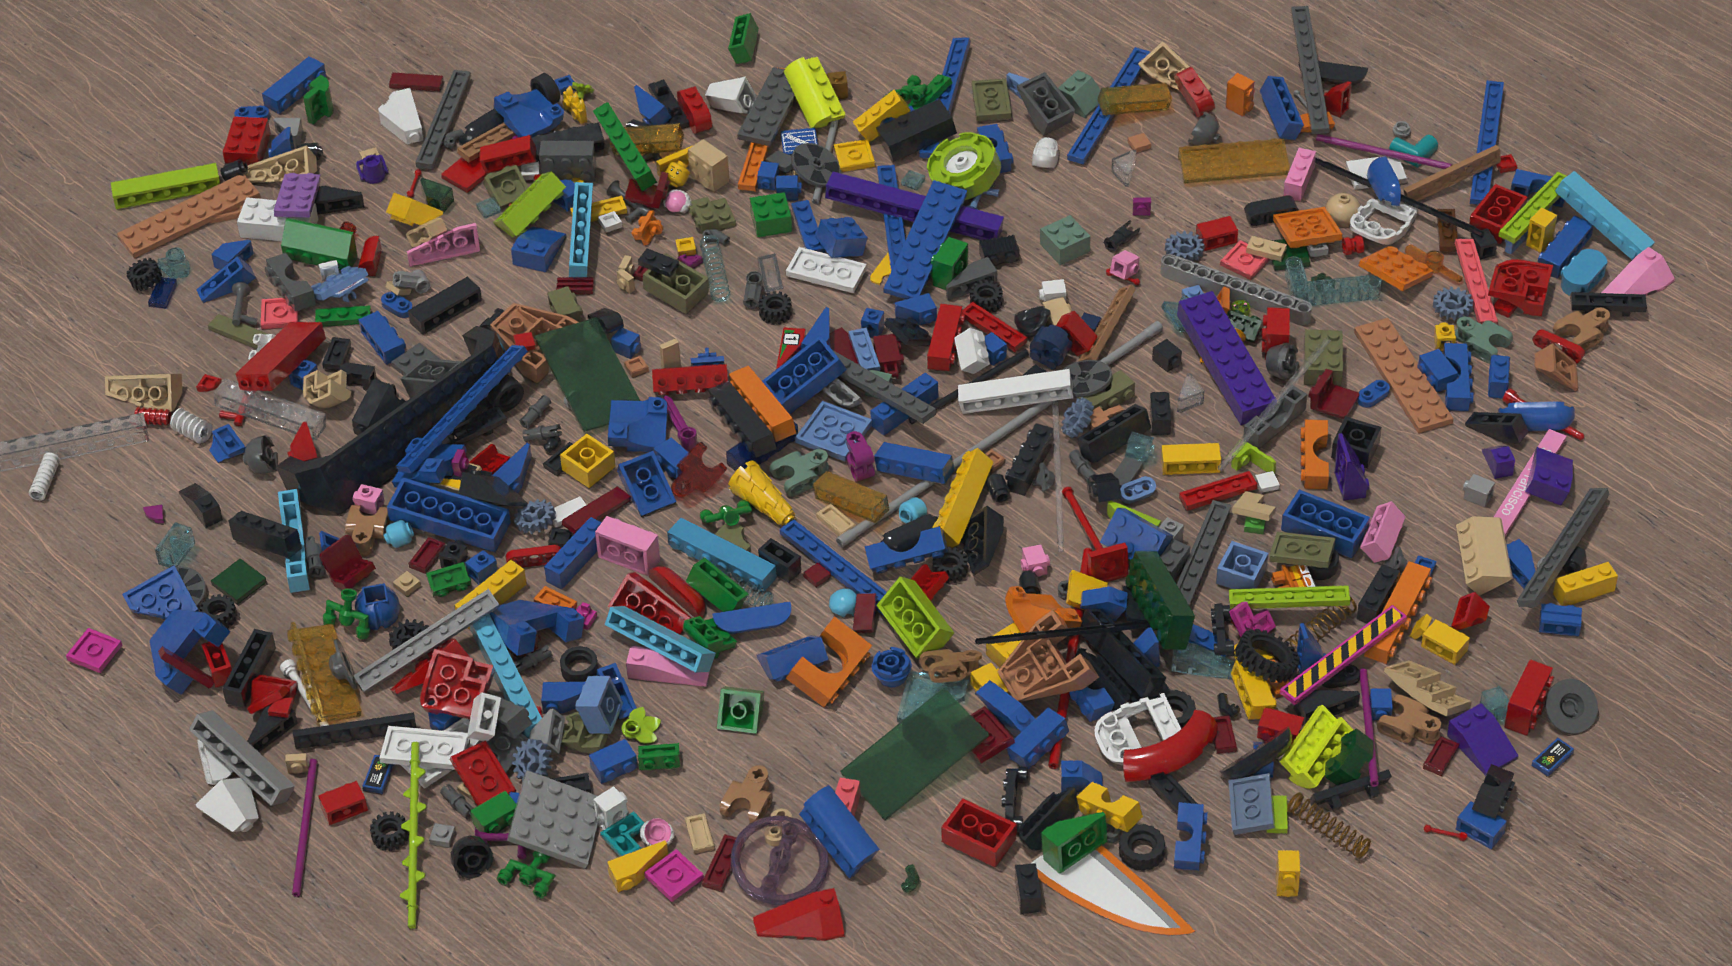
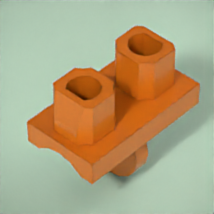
M654 210L649 211L646 216L639 218L638 224L640 227L633 229L632 236L635 240H641L643 245H649L655 234L659 235L662 233L663 225L660 220L655 218Z

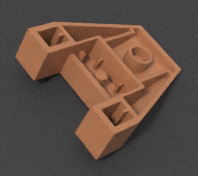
M516 303L510 305L490 324L491 329L496 332L499 341L506 351L511 345H515L513 335L532 332L535 350L528 351L522 360L516 363V366L523 376L537 384L549 373L548 357L544 355L557 342L568 348L571 343H580L584 339L583 324L569 316Z
M1051 610L1036 621L1029 632L1067 629L1068 627L1064 620L1054 610ZM1067 636L1023 640L997 671L1012 697L1018 702L1081 690L1099 678L1091 663L1081 654L1066 663L1056 644Z

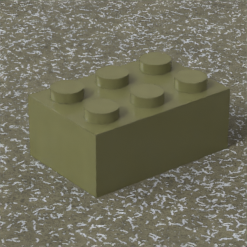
M667 253L664 254V255H666V256H668V257H671V258L675 259L674 257L668 255ZM679 261V266L671 277L648 269L643 274V289L687 314L709 293V278Z
M1305 329L1304 385H1316L1318 376L1322 375L1325 369L1333 370V384L1341 386L1343 375V331Z

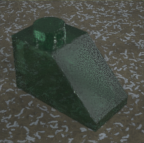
M423 177L420 179L426 205L439 209L444 213L454 202L452 188Z

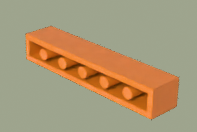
M749 365L728 374L729 382L773 433L775 442L796 434L791 415Z
M1410 561L1407 563L1382 611L1384 612L1393 605L1407 616V621L1364 653L1365 657L1384 664L1388 663L1390 657L1394 658L1397 651V643L1401 644L1404 630H1408L1410 627L1411 616H1415L1419 606L1417 604L1423 601L1426 593L1425 589H1429L1433 579L1430 577L1431 568Z

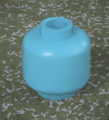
M917 497L905 501L899 507V517L904 523L927 515L926 504Z
M403 520L387 525L386 533L384 534L387 544H392L395 548L411 543L414 536L410 523H406Z

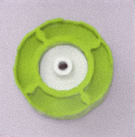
M973 132L960 133L959 138L951 141L948 138L935 148L927 162V170L931 181L935 180L967 190L965 200L988 191L1001 170V161L991 140L984 135Z

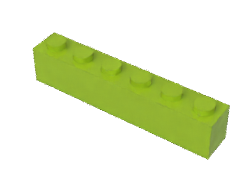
M212 163L110 183L115 208L121 209L200 194L219 185L220 179L217 165Z

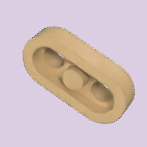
M777 809L772 813L764 831L767 844L779 846L785 841L792 824V815L788 810Z

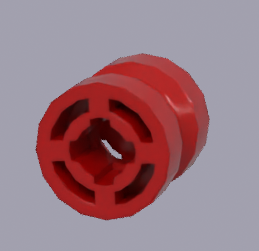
M1361 235L1354 238H1342L1344 255H1351L1353 252L1357 254L1364 252V242Z

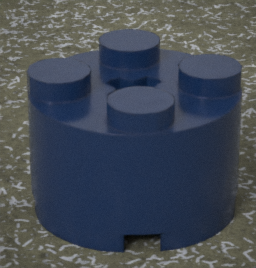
M1056 325L1042 326L1030 343L1029 356L1032 360L1046 365L1049 369H1055L1062 364L1071 350L1072 340L1069 341L1068 333Z

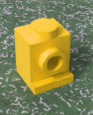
M1446 322L1435 325V349L1444 351V343H1441V341L1456 343L1454 325H1449Z

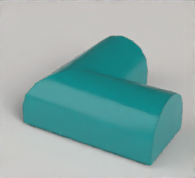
M1425 135L1415 145L1396 137L1391 142L1389 150L1429 158L1438 149V142L1432 135ZM1405 161L1417 168L1421 165L1418 163Z
M633 811L600 832V835L615 853L621 857L642 849L633 837L640 833V829L645 822Z

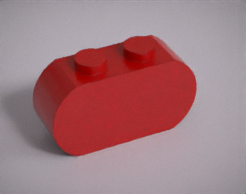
M1190 66L1174 75L1179 91L1197 117L1203 116L1205 111L1209 113L1215 110V104L1210 92L1193 67Z
M693 86L677 91L678 104L686 115L692 132L696 134L712 129L709 108L697 88Z

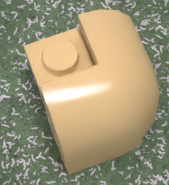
M316 370L304 376V398L310 404L323 409L334 407L347 401L351 396V391L346 389L347 373L340 370L327 376Z

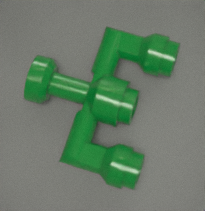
M911 75L907 79V85L895 91L905 101L911 99L914 102H919L924 97L927 85H921V79L916 75Z
M741 500L737 503L736 509L729 505H724L715 514L709 509H704L700 512L699 517L704 523L723 520L727 525L734 526L739 522V515L750 513L752 509L749 502Z
M343 589L341 591L344 606L331 600L326 601V612L323 614L324 625H335L337 619L335 611L339 612L341 625L351 626L355 619H358L359 626L356 628L357 638L364 640L369 637V615L352 609V601L357 598L355 590Z
M534 851V860L530 866L510 859L506 867L499 871L496 879L500 884L507 885L512 880L515 869L521 871L519 873V881L526 886L533 884L537 877L541 878V882L536 883L534 886L533 894L542 899L549 892V886L556 875L538 869L541 863H547L550 856Z

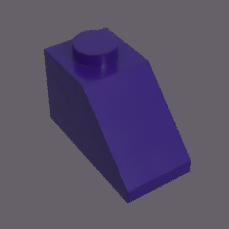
M1500 445L1482 449L1494 479L1513 476L1515 458L1509 446Z

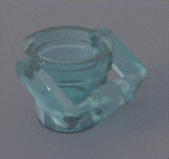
M181 248L169 249L166 252V258H159L157 261L159 268L170 278H182L189 275L190 264Z

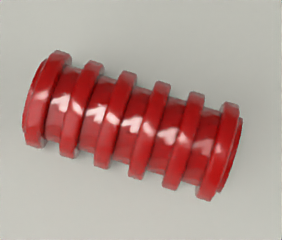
M137 407L134 413V420L137 424L141 422L142 424L147 423L150 425L153 423V425H157L158 423L161 426L163 424L168 426L171 421V412L169 409L164 411V409L158 410L155 408L153 410L152 408L147 409L143 407L141 409V407Z

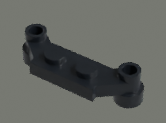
M1222 603L1214 604L1215 608H1211L1213 636H1217L1218 642L1214 644L1215 656H1235L1234 640H1225L1224 621H1232L1229 613L1230 606L1222 605Z
M1028 767L1006 769V779L1003 781V789L1006 791V795H1002V808H1005V818L1017 824V833H1019L1018 829L1023 823V816H1015L1018 782H1028Z

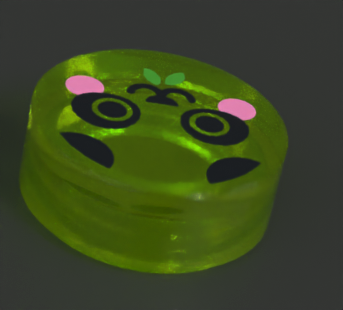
M1237 300L1233 302L1231 311L1238 310L1248 316L1250 305L1244 300Z

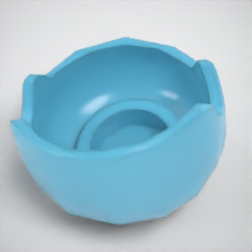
M850 589L837 590L830 596V610L843 618L847 614L854 616L857 595Z

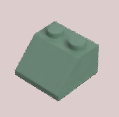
M1079 70L1058 88L1074 107L1075 113L1084 118L1098 107L1105 96L1095 80Z

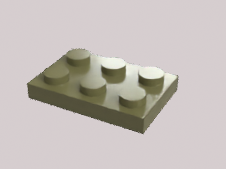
M1006 78L971 81L976 121L1011 119Z
M1277 532L1269 555L1270 562L1328 568L1335 547V538Z

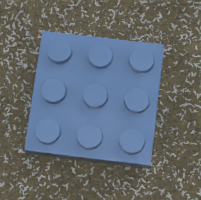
M822 401L795 437V443L813 450H825L829 456L845 462L850 452L846 445L847 434L857 431L864 437L872 426V419Z

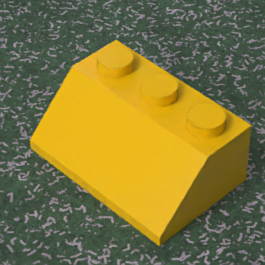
M393 193L386 213L391 214V219L413 226L414 223L422 225L443 215V211L396 193Z

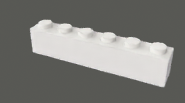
M1070 369L958 385V401L962 414L1073 398V382Z

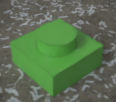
M1246 516L1244 532L1263 534L1266 521Z

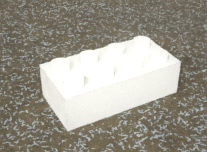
M246 197L237 220L240 238L282 241L287 218L317 224L316 204L313 206L310 218L274 217V208L277 200Z

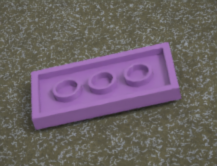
M285 174L275 204L274 217L310 218L321 181L320 174Z

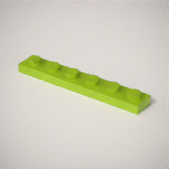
M1557 172L1499 231V237L1515 244L1528 230L1530 219L1541 208L1548 210L1560 196L1555 190L1567 175Z
M1349 585L1229 590L1230 610L1241 602H1248L1250 609L1350 606Z

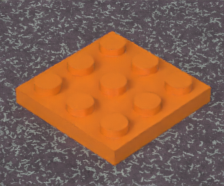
M1325 207L1273 214V221L1290 248L1326 242L1333 243L1342 240V232Z
M1388 246L1361 259L1358 265L1401 291L1432 277L1434 272L1426 264L1414 260L1412 256L1398 251L1393 246Z

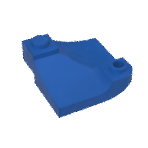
M537 89L523 94H511L508 91L494 97V109L504 117V124L518 137L527 135L535 137L536 135L547 133L557 127L564 118L563 108L558 103L553 105Z
M649 397L645 401L611 400L608 446L627 447V451L651 452L654 451L653 448L666 441V400L660 397Z
M415 438L410 442L405 450L406 455L422 438ZM441 444L430 453L429 458L424 460L415 472L406 473L398 471L392 481L394 487H398L402 478L426 485L441 483L445 476H452L454 471L451 462L457 449L465 450L466 453L465 445Z

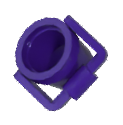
M368 155L356 162V168L361 181L364 180L369 184L382 182L385 179V174L388 173L382 155ZM360 165H363V171H362V172H361V169H360Z

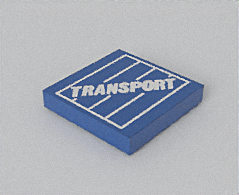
M815 128L780 131L783 153L792 155L794 149L800 144L813 143L818 145Z

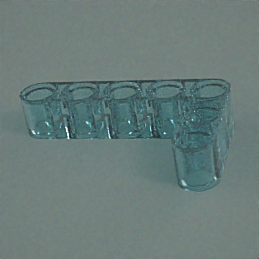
M1289 257L1286 260L1285 279L1290 296L1305 300L1312 306L1374 300L1380 296L1382 280L1375 275L1307 281L1302 260L1298 257Z

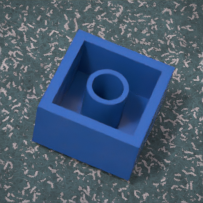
M852 217L821 219L816 234L817 240L831 258L863 256L868 239Z

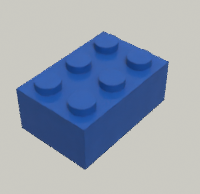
M1117 508L1100 543L1107 547L1126 543L1128 559L1131 560L1135 551H1157L1159 556H1161L1174 535L1125 508Z

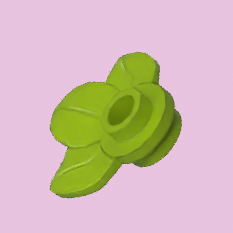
M644 707L636 708L630 712L629 719L622 724V734L629 739L635 738L643 744L653 743L657 741V737L653 732L658 729L661 720L656 717L645 716ZM634 728L635 731H628V729Z

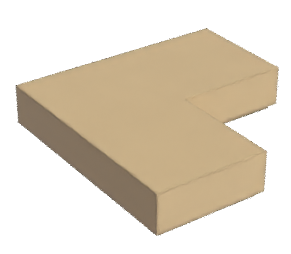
M1245 491L1232 507V513L1269 521L1275 514L1276 507L1261 504L1264 500V495Z

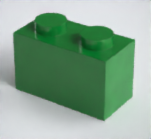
M503 791L470 810L472 823L481 832L498 833L512 824L517 804L506 791Z

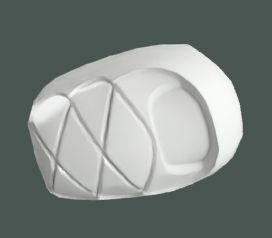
M1044 137L1036 144L1032 156V166L1055 168L1059 156L1056 140Z

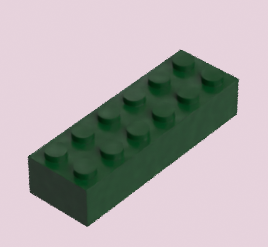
M1135 551L1133 558L1130 560V571L1125 580L1126 586L1129 587L1132 597L1135 598L1138 607L1144 614L1145 619H1147L1163 649L1186 650L1195 614L1157 551Z

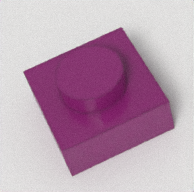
M1151 197L1133 198V215H1151Z
M457 449L451 462L455 476L462 477V472L469 467V459L466 457L465 450Z

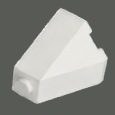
M746 77L711 83L705 94L712 108L744 114L749 113L757 98Z
M410 88L392 92L386 104H382L378 108L380 123L406 144L424 141L421 123Z
M242 778L220 780L195 804L198 809L232 832H246L259 819L251 787Z

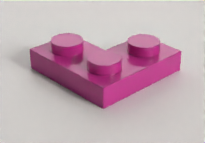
M1241 602L1229 611L1240 637L1249 629L1254 631L1255 629H1260L1262 633L1263 630L1269 632L1276 627L1268 609H1263L1253 616L1248 602Z

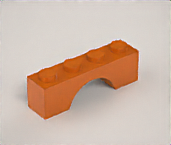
M1305 419L1304 427L1300 429V438L1304 439L1300 445V452L1304 453V455H1301L1300 466L1304 467V469H1301V481H1304V489L1328 490L1329 462L1323 461L1315 455L1316 451L1327 447L1328 420Z

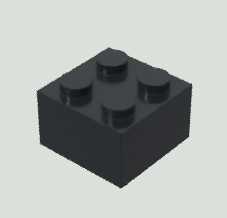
M1345 416L1333 441L1331 458L1336 459L1338 434L1342 433L1358 456L1360 464H1363L1364 468L1368 469L1380 444L1382 427Z

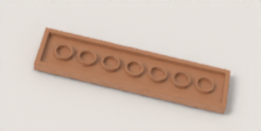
M238 175L118 232L117 236L135 259L211 222L213 217L230 213L240 208L239 205H244L246 197L261 198L260 193L245 175Z
M1389 318L1354 327L1355 335L1383 379L1390 385V390L1418 434L1453 424L1452 415L1433 386L1427 381L1426 375L1422 374L1417 368V361Z

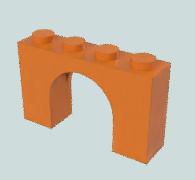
M835 616L819 637L839 655L842 662V671L837 673L823 672L802 656L786 677L788 681L822 707H825L828 702L832 704L839 696L837 693L838 689L843 690L850 682L847 678L850 675L852 677L855 676L861 668L858 664L866 662L871 655L868 651L873 646Z

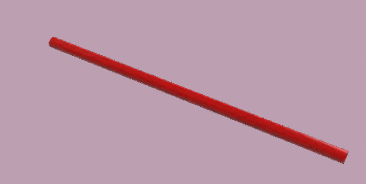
M1091 548L1083 550L1080 573L1088 576V552L1093 551ZM1074 607L1080 619H1082L1084 610ZM1080 635L1069 636L1066 663L1075 658ZM1069 692L1062 693L1059 697L1057 713L1064 718L1067 717ZM1063 738L1051 749L1048 766L1052 769L1059 767Z

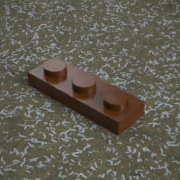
M1437 209L1456 218L1455 209ZM1437 218L1439 252H1457L1455 241L1458 239L1457 226Z

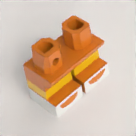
M1282 565L1281 571L1272 573L1273 585H1284L1277 588L1315 587L1309 570L1305 565L1290 567Z

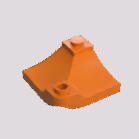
M1012 586L1006 593L1005 602L1007 610L1021 633L1029 632L1036 621L1051 610H1054L1064 620L1068 628H1077L1082 624V620L1075 609L1063 608L1052 595L1028 594L1020 586Z

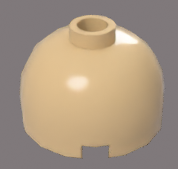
M1338 193L1328 200L1325 208L1338 228H1348L1353 214L1358 213L1357 209L1360 207V203L1351 194Z

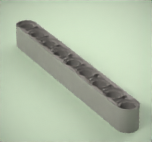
M1166 254L1161 258L1160 273L1164 278L1190 287L1199 285L1202 291H1213L1215 296H1218L1223 287H1227L1230 289V301L1238 304L1241 302V305L1247 303V307L1267 313V307L1290 308V322L1303 326L1311 321L1312 305L1305 300L1172 254Z

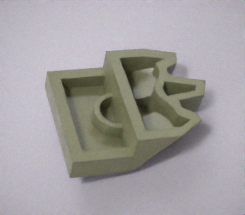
M579 712L566 716V720L569 723L564 724L562 745L583 753H594L604 748L608 734H589Z

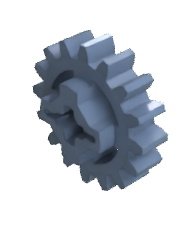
M1177 231L1176 235L1170 234V238L1166 239V254H1172L1192 262L1193 259L1198 261L1199 256L1202 257L1204 252L1203 239H1199L1198 234L1193 236V232L1186 234V231H1183V234H1180Z
M1450 286V290L1444 287L1443 292L1438 290L1437 295H1434L1433 308H1435V313L1440 312L1439 317L1446 316V320L1453 318L1454 321L1458 317H1468L1469 312H1472L1474 300L1471 299L1472 295H1466L1467 291H1460V287L1456 290L1452 286Z
M1081 397V399L1078 398L1076 400V403H1072L1071 408H1068L1064 413L1065 419L1062 421L1064 425L1061 427L1064 434L1074 438V436L1078 437L1079 432L1083 433V429L1087 428L1091 422L1090 416L1093 414L1092 409L1094 408L1092 402Z
M539 499L535 502L529 501L527 507L517 509L518 513L514 514L516 527H518L519 531L523 530L524 534L528 531L531 534L535 531L540 533L543 528L548 529L547 525H552V520L556 519L554 506H552L551 502L547 503L545 499L542 502Z
M528 739L527 742L522 741V747H516L518 753L513 754L516 758V761L512 762L513 765H516L513 772L518 773L517 778L522 779L523 782L524 774L527 770L542 776H548L547 769L552 768L549 762L553 761V758L548 756L551 753V750H547L548 745L536 739Z

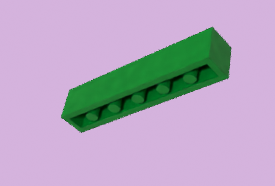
M606 102L594 109L593 112L641 191L656 184L657 181L610 104Z

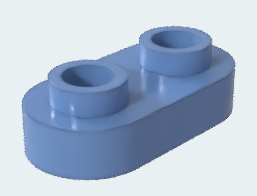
M1144 476L1123 484L1120 488L1121 500L1124 503L1130 504L1151 496L1156 489L1155 481L1150 477Z

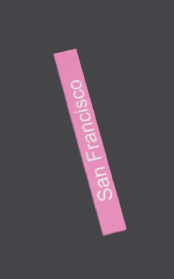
M1549 429L1538 447L1558 454L1567 436ZM1534 453L1494 517L1502 519L1505 537L1531 497V494L1526 493L1525 489Z

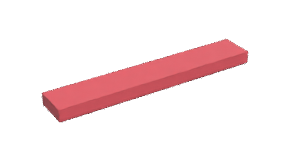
M1456 239V250L1469 294L1472 295L1471 299L1474 300L1473 308L1477 322L1482 324L1484 321L1489 320L1498 324L1491 296H1488L1489 289L1474 239Z

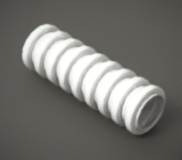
M44 454L29 490L31 498L39 501L45 499L60 463V458L56 454Z

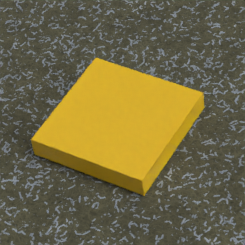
M868 139L834 144V151L841 172L875 167Z
M1072 570L1069 573L1066 604L1081 609V594L1083 591L1107 587L1108 583Z

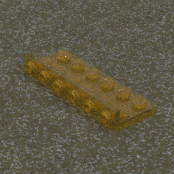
M1274 138L1271 140H1254L1249 142L1203 144L1201 146L1179 147L1178 160H1180L1184 184L1288 175L1290 170L1284 139Z
M291 622L290 630H287L288 641L293 644L292 653L293 656L297 657V669L302 672L301 682L302 685H306V698L311 701V714L315 715L317 723L360 717L361 708L355 690L347 679L338 680L329 668V658L336 652L334 639H337L333 624L297 629L296 623Z

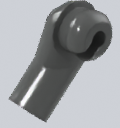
M459 129L447 133L444 145L447 148L454 147L456 140L463 137V130Z
M717 229L705 230L702 234L704 240L708 242L720 241L727 245L730 241V237Z

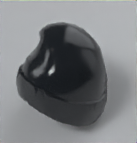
M1045 306L1023 310L1015 314L1014 323L1021 333L1035 337L1042 326H1047V319L1050 317L1051 312Z

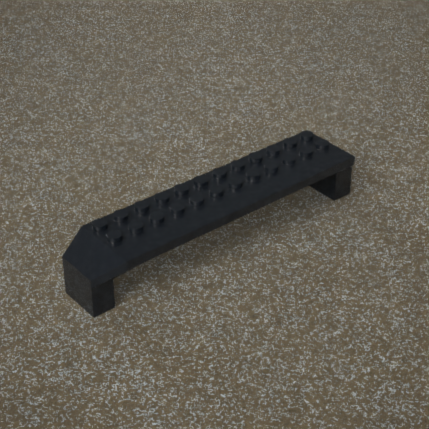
M475 326L462 336L471 355L331 455L309 461H302L290 456L278 464L276 468L286 490L297 489L300 502L342 514L351 505L355 504L353 502V495L355 491H358L361 484L378 488L395 476L399 471L396 465L406 456L405 450L410 442L415 438H423L504 354L496 332ZM511 389L506 391L500 399L508 395ZM487 397L477 404V407L465 417L464 421L481 414L492 406L488 402Z

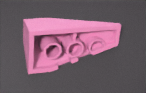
M476 223L452 229L407 251L409 266L479 252L480 247Z
M1648 247L1638 254L1602 293L1646 294L1647 296L1648 292L1663 290L1674 282L1675 278L1664 257Z
M635 645L631 647L626 662L628 679L707 687L710 671L696 673L646 646Z

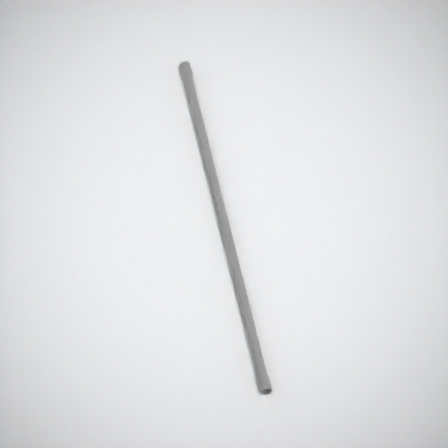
M1159 321L1154 322L1145 328L1143 332L1100 361L1108 366L1147 339L1163 330L1162 324ZM1056 401L1036 403L967 451L979 448L983 452ZM966 452L953 460L955 470L961 465L962 457ZM921 481L852 529L836 538L837 544L841 548L845 547L855 540L857 536L899 509L902 503L918 496L936 482Z

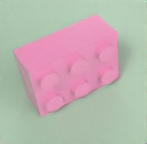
M609 516L605 517L595 531L599 558L649 576V570L656 567L660 562L658 535L651 531L643 530L635 525L627 524Z

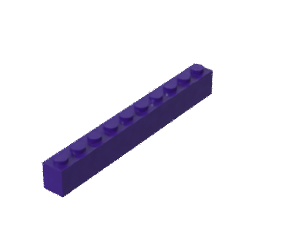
M832 172L826 184L825 198L895 217H902V219L913 222L926 197L837 172ZM962 206L951 232L981 240L998 238L1002 232L1004 217Z

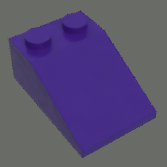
M1340 433L1337 440L1334 474L1342 499L1346 501L1366 498V491L1369 490V480L1364 477V465L1360 464L1358 456L1344 435Z
M1536 447L1525 492L1562 505L1569 494L1573 479V460Z
M1482 703L1449 721L1447 737L1459 743V749L1485 776L1491 764L1502 768L1518 759L1517 752L1495 716Z

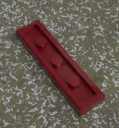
M617 486L564 518L562 525L575 534L590 517L599 521L630 502L631 496Z

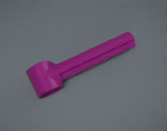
M664 396L663 399L667 402V414L678 431L677 437L681 446L687 452L695 451L698 447L696 430L686 425L672 398Z

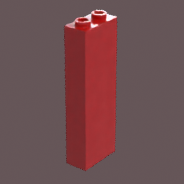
M289 322L235 373L240 390L273 391L326 339L322 322Z

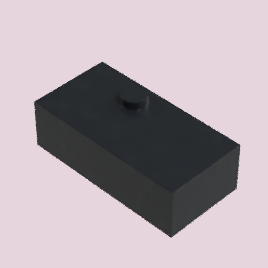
M940 99L876 127L880 142L893 162L957 134L953 118Z

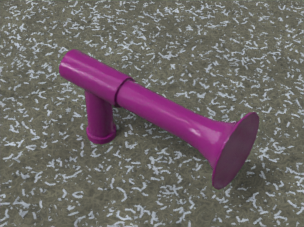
M475 826V836L481 837L485 841H507L509 833H484L477 830ZM518 845L517 858H526V847Z

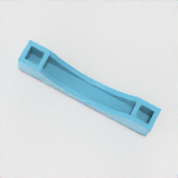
M297 489L279 491L278 498L282 524L298 529L302 546L300 551L290 558H286V574L290 593L310 590Z

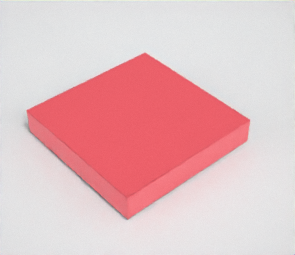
M1240 240L1222 258L1220 266L1251 280L1270 259L1246 253L1248 244Z
M285 298L262 299L261 330L284 328L289 322H298L299 311L295 312L291 305L288 306Z

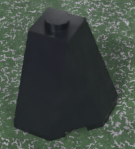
M375 378L373 379L352 419L354 434H361L406 402L403 398L400 400L393 393L395 389L390 384Z

